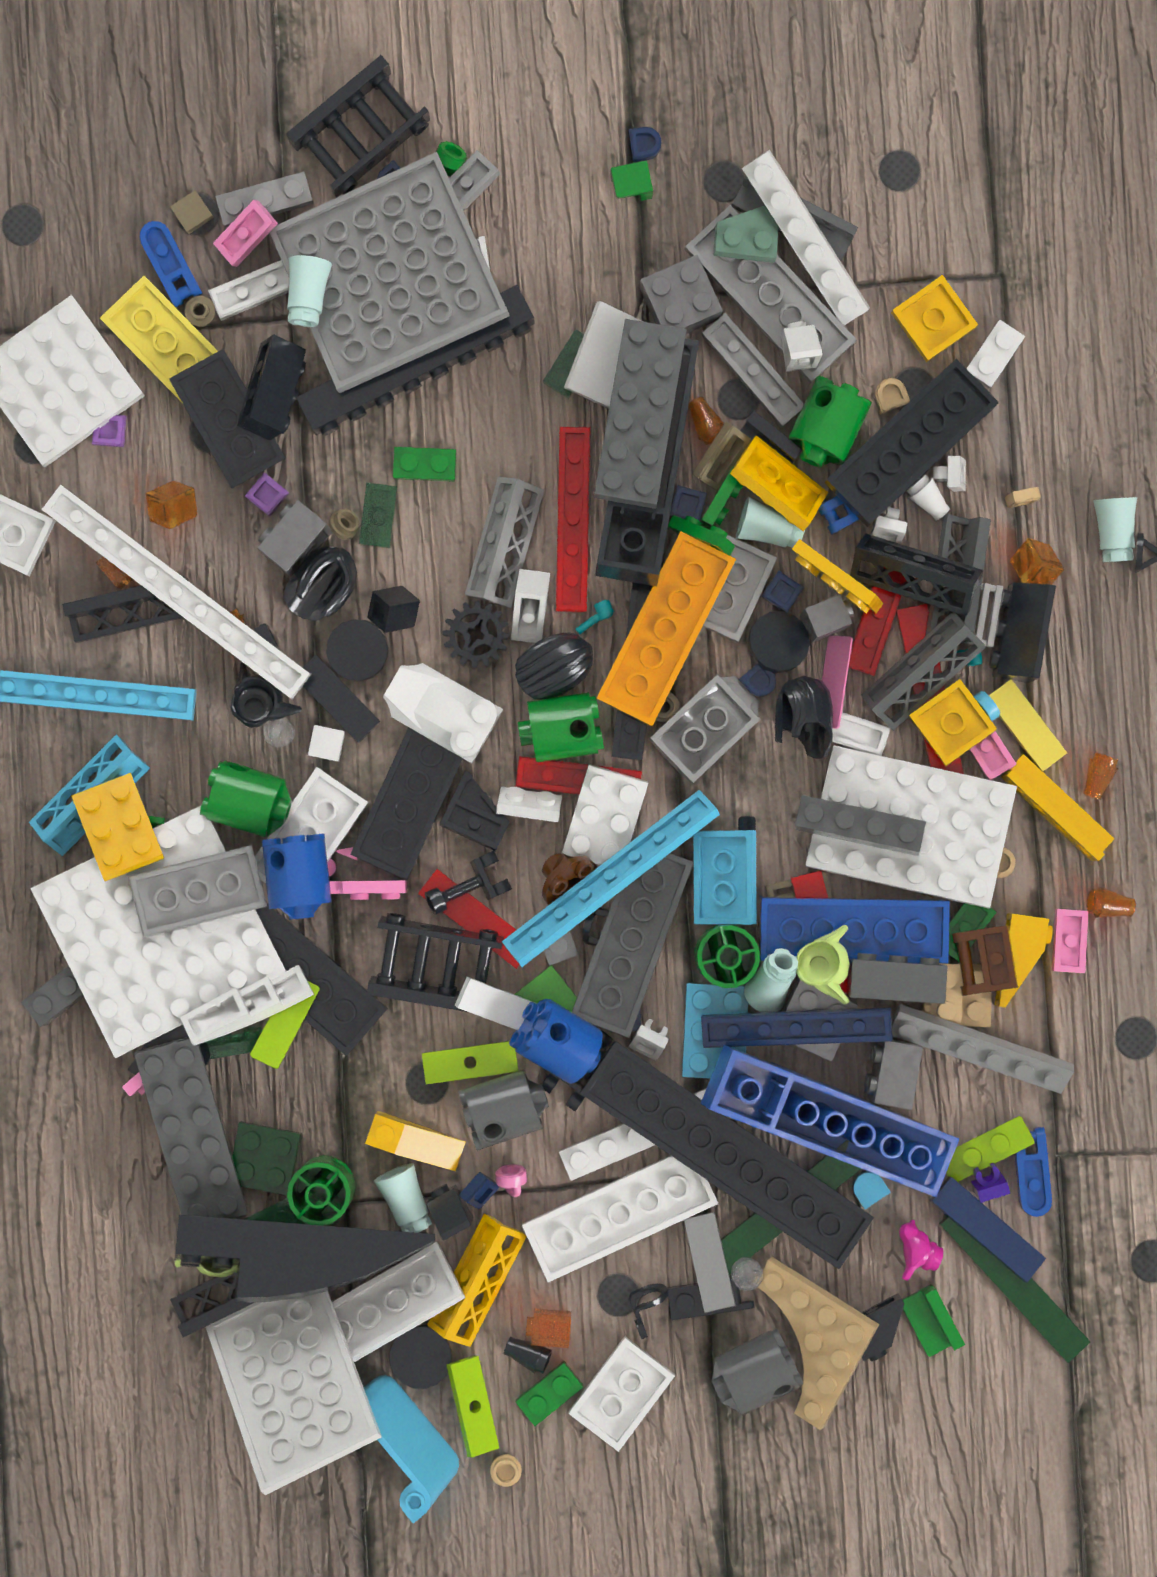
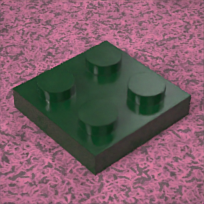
M240 1121L232 1155L240 1186L287 1195L288 1185L294 1173L301 1133Z

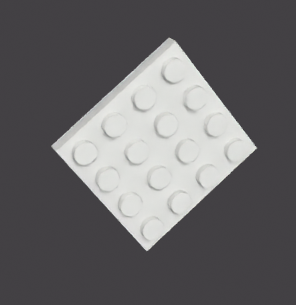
M72 295L0 346V408L43 467H47L90 436L98 427L101 428L108 423L109 419L119 415L145 396Z

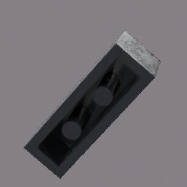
M275 334L260 343L237 426L268 440H272L286 432L291 420L290 416H288L289 410L298 396L296 385L306 367V362L303 361L306 349Z

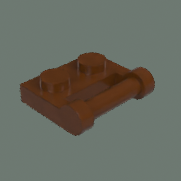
M1008 925L952 934L953 943H957L963 980V986L960 987L962 996L1018 988ZM973 940L978 941L984 983L980 984L975 982L969 941Z

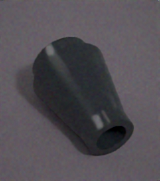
M510 1337L504 1349V1355L511 1357L534 1374L536 1372L543 1374L550 1361L552 1350L546 1348V1344Z

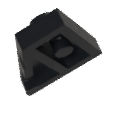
M465 770L440 822V826L496 852L509 825V821L503 814H496L497 808L486 792H483L470 772Z

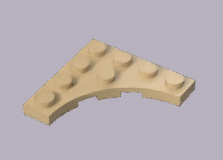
M771 1257L767 1261L755 1286L767 1294L783 1311L800 1345L804 1368V1384L794 1414L821 1431L831 1416L879 1324L774 1257Z

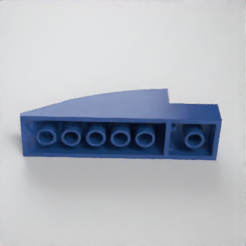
M726 1045L722 1048L700 1103L709 1110L934 1197L938 1195L959 1142L957 1137L895 1111ZM846 1140L849 1141L846 1152L836 1149Z

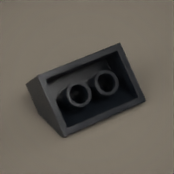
M1013 582L1008 586V590L1003 589L1000 607L1004 608L1003 618L997 621L994 637L999 638L997 651L992 650L989 660V668L993 669L992 677L1012 679L1013 681L1030 683L1040 678L1056 589L1055 585Z

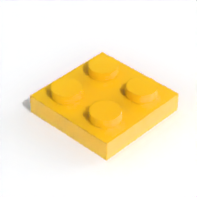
M943 275L891 311V314L926 363L978 326V323Z
M961 679L909 715L945 766H948L997 730Z

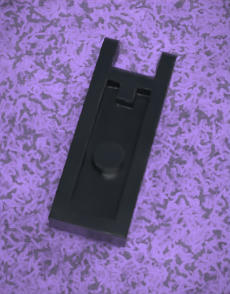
M750 1276L730 1278L736 1306L704 1313L698 1283L667 1287L671 1319L678 1320L755 1308L754 1301L747 1300L741 1302L739 1285L751 1283Z

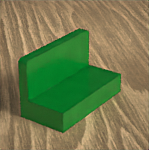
M932 1284L902 1299L904 1302L903 1310L927 1356L931 1357L950 1346L955 1351L965 1345L941 1297Z

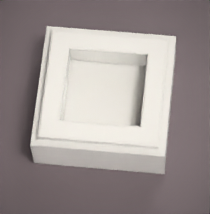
M314 725L308 755L339 762L345 731Z

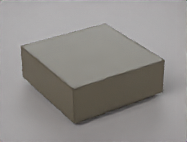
M196 190L170 206L188 235L214 218Z

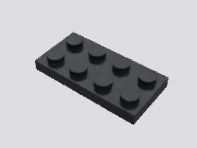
M224 349L169 378L231 488L240 485L286 459L275 438L268 440L237 426L247 389Z

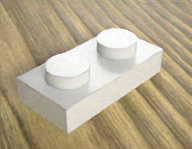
M999 320L966 369L983 386L990 389L1025 336Z
M501 787L496 814L558 822L562 795H556L548 791H528L519 787Z

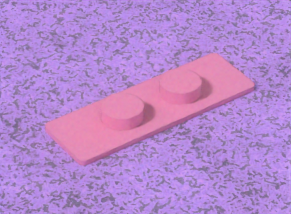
M829 636L822 681L831 695L833 729L840 727L853 638L850 636Z

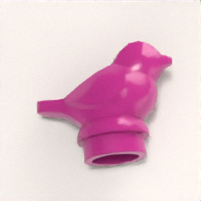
M912 1219L910 1222L903 1224L899 1229L906 1264L902 1279L908 1281L919 1267L926 1271H936L943 1259V1248L937 1246L935 1242H930L928 1236L918 1230L915 1220Z

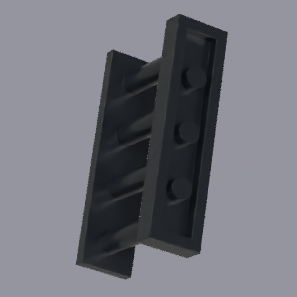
M382 55L286 133L290 144L296 151H299L302 147L305 149L309 148L335 179L330 184V188L336 198L342 193L344 195L354 190L358 185L357 181L409 137L420 135L429 126L430 115L428 109L424 106L415 113L388 81L391 74L390 66ZM373 88L375 90L379 89L406 120L393 133L365 101V95ZM349 108L356 109L382 140L369 153L341 121V115ZM326 127L328 129L332 128L359 160L346 172L343 171L317 140L318 134Z
M387 913V917L381 916L377 928L388 930L381 973H378L377 977L371 976L368 982L367 995L467 1012L455 1006L460 991H457V987L454 985L461 943L480 946L475 980L486 984L492 948L502 949L504 937L498 936V932L489 929H480L478 933L405 920L406 916L397 913ZM400 932L418 935L412 978L408 979V982L395 980L396 977L393 975ZM431 937L449 940L443 981L438 987L428 986L426 981H424Z

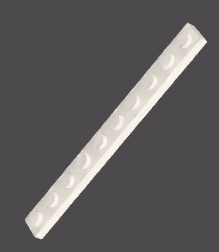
M62 485L58 487L42 508L45 513L291 699L294 698L311 674Z

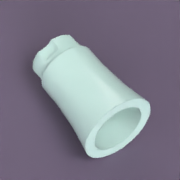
M291 256L288 258V322L303 327H315V325H318L319 315L322 313L323 298L332 263L313 256Z
M748 497L741 512L736 539L754 540L784 548L786 546L793 548L799 539L802 540L805 530L802 531L797 526L789 523L774 508Z
M1137 498L1094 500L1100 537V550H1103L1102 561H1133L1132 548H1135L1134 526Z
M775 949L774 953L765 958L756 974L746 983L744 988L745 998L757 1011L762 1013L778 1012L785 1005L788 990L798 968V960L789 950Z
M414 1163L394 1168L374 1180V1183L386 1200L397 1226L401 1227L402 1232L419 1233L432 1224L428 1216L429 1210L417 1180Z

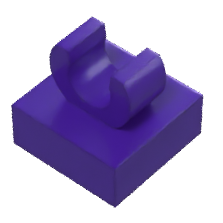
M990 1163L991 1174L983 1177L978 1167L974 1168L973 1171L976 1179L972 1180L971 1184L975 1195L981 1203L1011 1194L1008 1182L994 1163Z

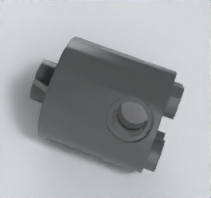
M524 1069L458 1091L463 1108H465L463 1109V1114L468 1128L471 1127L472 1131H475L471 1134L477 1151L543 1129L540 1116L544 1109L549 1107L542 1083L537 1084L528 1080Z
M778 1329L763 1333L716 1356L711 1380L722 1404L735 1410L742 1416L798 1389V1386L804 1384Z

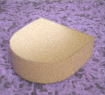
M887 378L881 381L875 390V400L880 414L899 409L910 402L904 384L898 379Z
M1039 487L1014 491L1005 497L1006 505L1009 508L1031 504L1041 499Z

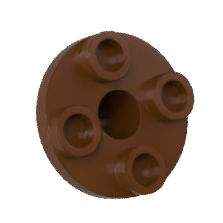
M564 853L550 856L542 867V873L547 878L542 889L544 901L550 905L597 869L596 864L586 856H576L570 859Z

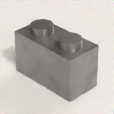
M839 594L805 608L800 617L809 633V639L813 643L845 630L852 624L851 617H854V613L847 599L842 600Z

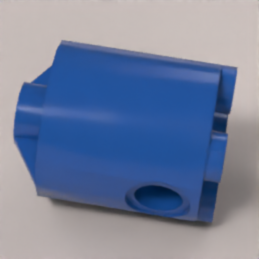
M325 834L306 835V841L305 835L289 836L282 839V844L280 838L262 840L269 909L279 908L289 916V920L314 917L315 911L322 903L332 902Z
M545 998L537 1004L530 1002L526 1006L522 1014L525 1020L520 1028L514 1032L509 1043L511 1047L515 1048L516 1053L570 1084L577 1082L586 1073L592 1072L597 1067L601 1059V1051L599 1050L603 1038L599 1028L551 999Z

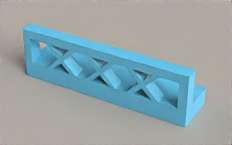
M116 734L29 823L44 843L63 856L85 834L74 802L72 801L69 805H66L67 799L72 794H77L128 773H131L136 783L150 767ZM120 748L122 752L113 761H110L111 755ZM94 772H98L97 777L91 783H88L89 777ZM50 816H53L52 822L44 829L41 825Z

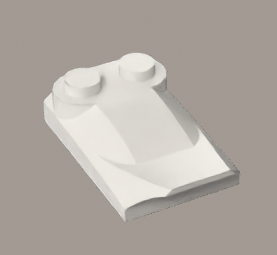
M423 663L410 666L401 665L383 696L388 704L392 718L472 764L503 712L502 708L491 703L489 700L484 699Z

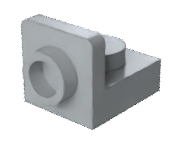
M570 931L544 950L549 966L578 955Z

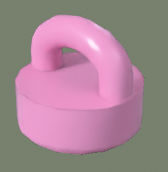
M516 1164L505 1165L495 1172L496 1184L499 1187L505 1188L506 1192L512 1197H518L521 1194V1186L527 1182V1173L523 1166Z

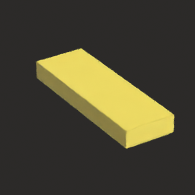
M1012 679L989 695L1000 710V719L1042 772L1067 754L1066 750Z

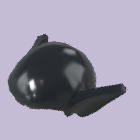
M243 662L240 663L230 709L232 715L249 728H257L268 721L279 720L301 712V706L283 702L282 691L258 674L251 675L248 666Z

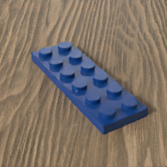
M761 897L760 961H764L767 956L774 953L775 949L780 948L789 950L796 957L799 950L805 945L835 931L842 925H847L848 931L840 938L839 943L844 946L850 959H857L858 953L877 954L876 960L889 961V955L908 956L909 963H920V957L939 958V963L948 964L950 901Z

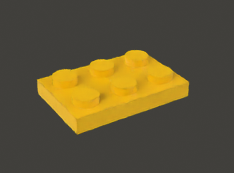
M757 435L749 442L730 472L741 485L750 489L765 504L773 507L789 523L797 526L802 531L810 525L828 494V491Z
M131 773L71 795L105 882L164 859Z

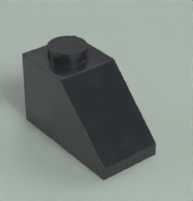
M444 1184L430 1192L432 1198L428 1199L427 1205L443 1241L471 1226L474 1217L466 1202L459 1196L460 1191L456 1185L449 1188L447 1184Z
M898 1293L861 1312L879 1324L862 1356L863 1361L870 1359V1361L878 1360L887 1354L886 1349L892 1347L904 1307V1302Z

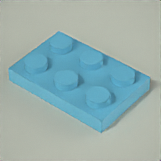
M756 830L698 831L693 835L694 924H757Z
M686 983L682 1077L711 1078L723 1047L703 1048L701 1016L748 1013V1002L744 995L745 986L722 988L713 984ZM746 1046L731 1047L746 1053Z

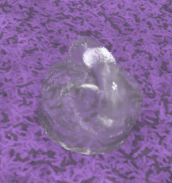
M286 718L268 721L264 725L263 736L269 745L282 748L292 742L295 736V729L293 724Z
M740 1258L732 1266L731 1278L741 1290H754L762 1282L763 1270L753 1258Z

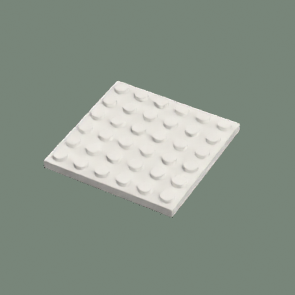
M201 806L153 828L164 856L162 860L105 882L94 857L30 888L115 1058L183 1025L180 1019L181 1016L236 987L240 991L266 976L272 980L286 972L256 910L143 938L128 876L226 852L212 822L207 820L206 816L200 815Z

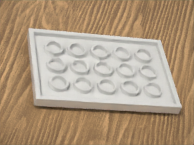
M833 745L821 799L926 821L919 856L813 834L805 866L990 909L1017 786Z
M328 1291L294 1299L255 1302L206 1326L260 1490L264 1495L382 1437Z

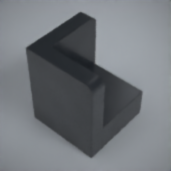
M404 586L372 591L367 618L384 633L412 628L416 623L420 600Z

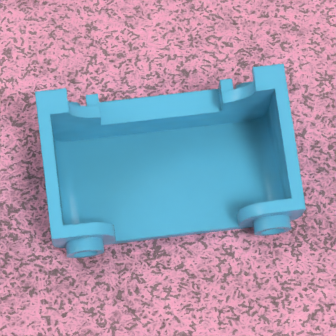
M381 1375L374 1378L363 1388L382 1436L377 1439L378 1442L412 1481L401 1492L399 1502L402 1511L414 1524L426 1514L457 1474L459 1458L397 1381L390 1376Z

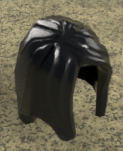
M326 546L313 552L301 563L290 577L283 596L290 611L303 619L316 621L324 616L329 617L345 604L352 593L357 577V568L349 551L344 548Z
M570 632L555 634L534 643L517 659L515 664V676L520 688L532 699H548L563 695L581 683L590 672L593 665L592 646L579 635Z
M801 676L785 682L776 702L775 741L782 743L783 731H788L792 733V737L798 738L801 741L807 756L815 759L827 757L833 742V706L830 691L822 680L808 676Z

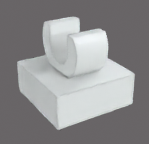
M948 456V467H933V479L936 482H947V487L953 492L966 491V460L961 456Z
M888 507L885 516H879L875 520L871 535L901 544L906 533L907 522L898 520L900 510Z
M648 1019L644 1026L641 1025L629 1047L657 1061L669 1040L665 1037L668 1028L664 1026L661 1032L657 1033L650 1029L653 1020Z

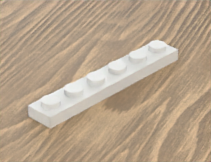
M770 149L744 166L742 170L838 320L843 325H846L868 311L870 307Z
M706 1088L694 1093V1095L702 1099ZM623 1123L559 1151V1154L572 1181L650 1148L655 1144Z

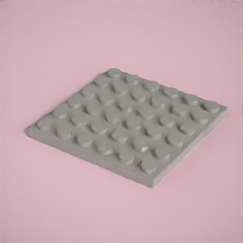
M437 152L276 225L270 232L288 277V258L291 256H313L332 263L325 288L322 313L319 315V323L315 327L310 328L339 393L510 316Z

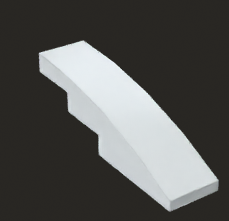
M297 965L272 980L266 976L240 991L235 987L181 1016L180 1019L191 1043L197 1045L259 1022L314 995L301 967Z

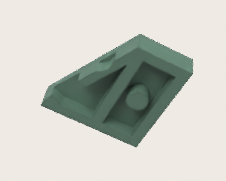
M764 205L718 221L715 226L713 256L774 263L777 259L779 226L767 207Z

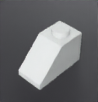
M804 321L788 324V328H784L781 334L786 372L817 368L822 357V349L815 325L806 326Z
M519 569L511 640L530 643L542 640L550 573Z

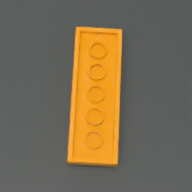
M680 531L660 571L657 587H652L596 698L597 700L651 727L653 726L736 561L735 558Z

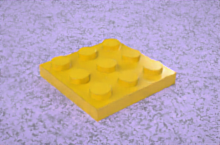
M799 539L793 546L792 550L798 555L795 560L805 570L815 577L819 573L823 574L820 579L840 595L846 591L848 593L846 598L863 612L867 613L871 609L877 613L884 604L875 593Z

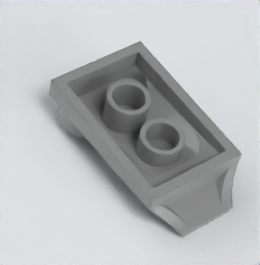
M717 674L649 740L662 756L685 779L693 784L760 720L758 715L760 701L744 687L736 676L722 677Z

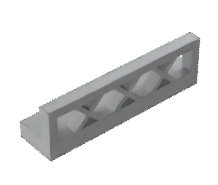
M498 477L466 588V596L487 600L503 607L511 608L516 592L519 569H522L544 489L517 478ZM524 490L532 493L530 504L525 509L521 502ZM520 520L523 529L521 535L515 538L513 527ZM512 550L514 555L513 564L507 568L504 559L506 553ZM501 580L504 581L506 586L503 598L495 596L497 584Z

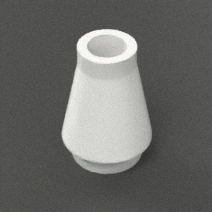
M926 474L921 476L907 490L910 494L908 498L928 512L936 521L950 510L932 477L928 478Z

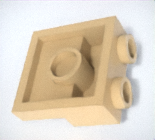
M939 963V965L948 966L945 1004L923 1002L922 1012L963 1026L991 1027L992 992L962 996L960 987L963 986L960 963ZM973 964L976 984L984 983L981 964Z

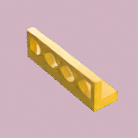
M1022 754L1015 761L1017 765L1006 771L1001 778L1007 784L1017 786L1016 792L1090 861H1099L1105 855L1103 851L1115 838L1029 758Z
M484 1213L454 1271V1275L466 1298L430 1318L427 1325L444 1339L470 1347L527 1237L526 1234L508 1227L493 1216ZM506 1236L514 1237L509 1248L502 1251L501 1246ZM497 1264L498 1270L496 1274L488 1279L487 1274L490 1268ZM483 1292L484 1297L481 1303L473 1307L475 1297ZM469 1320V1326L464 1336L457 1334L461 1324Z

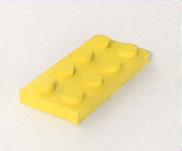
M145 276L135 283L100 317L105 325L181 403L182 401L169 378L218 352Z

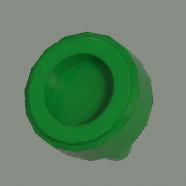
M441 142L436 150L447 176H452L467 159L465 151L452 142Z

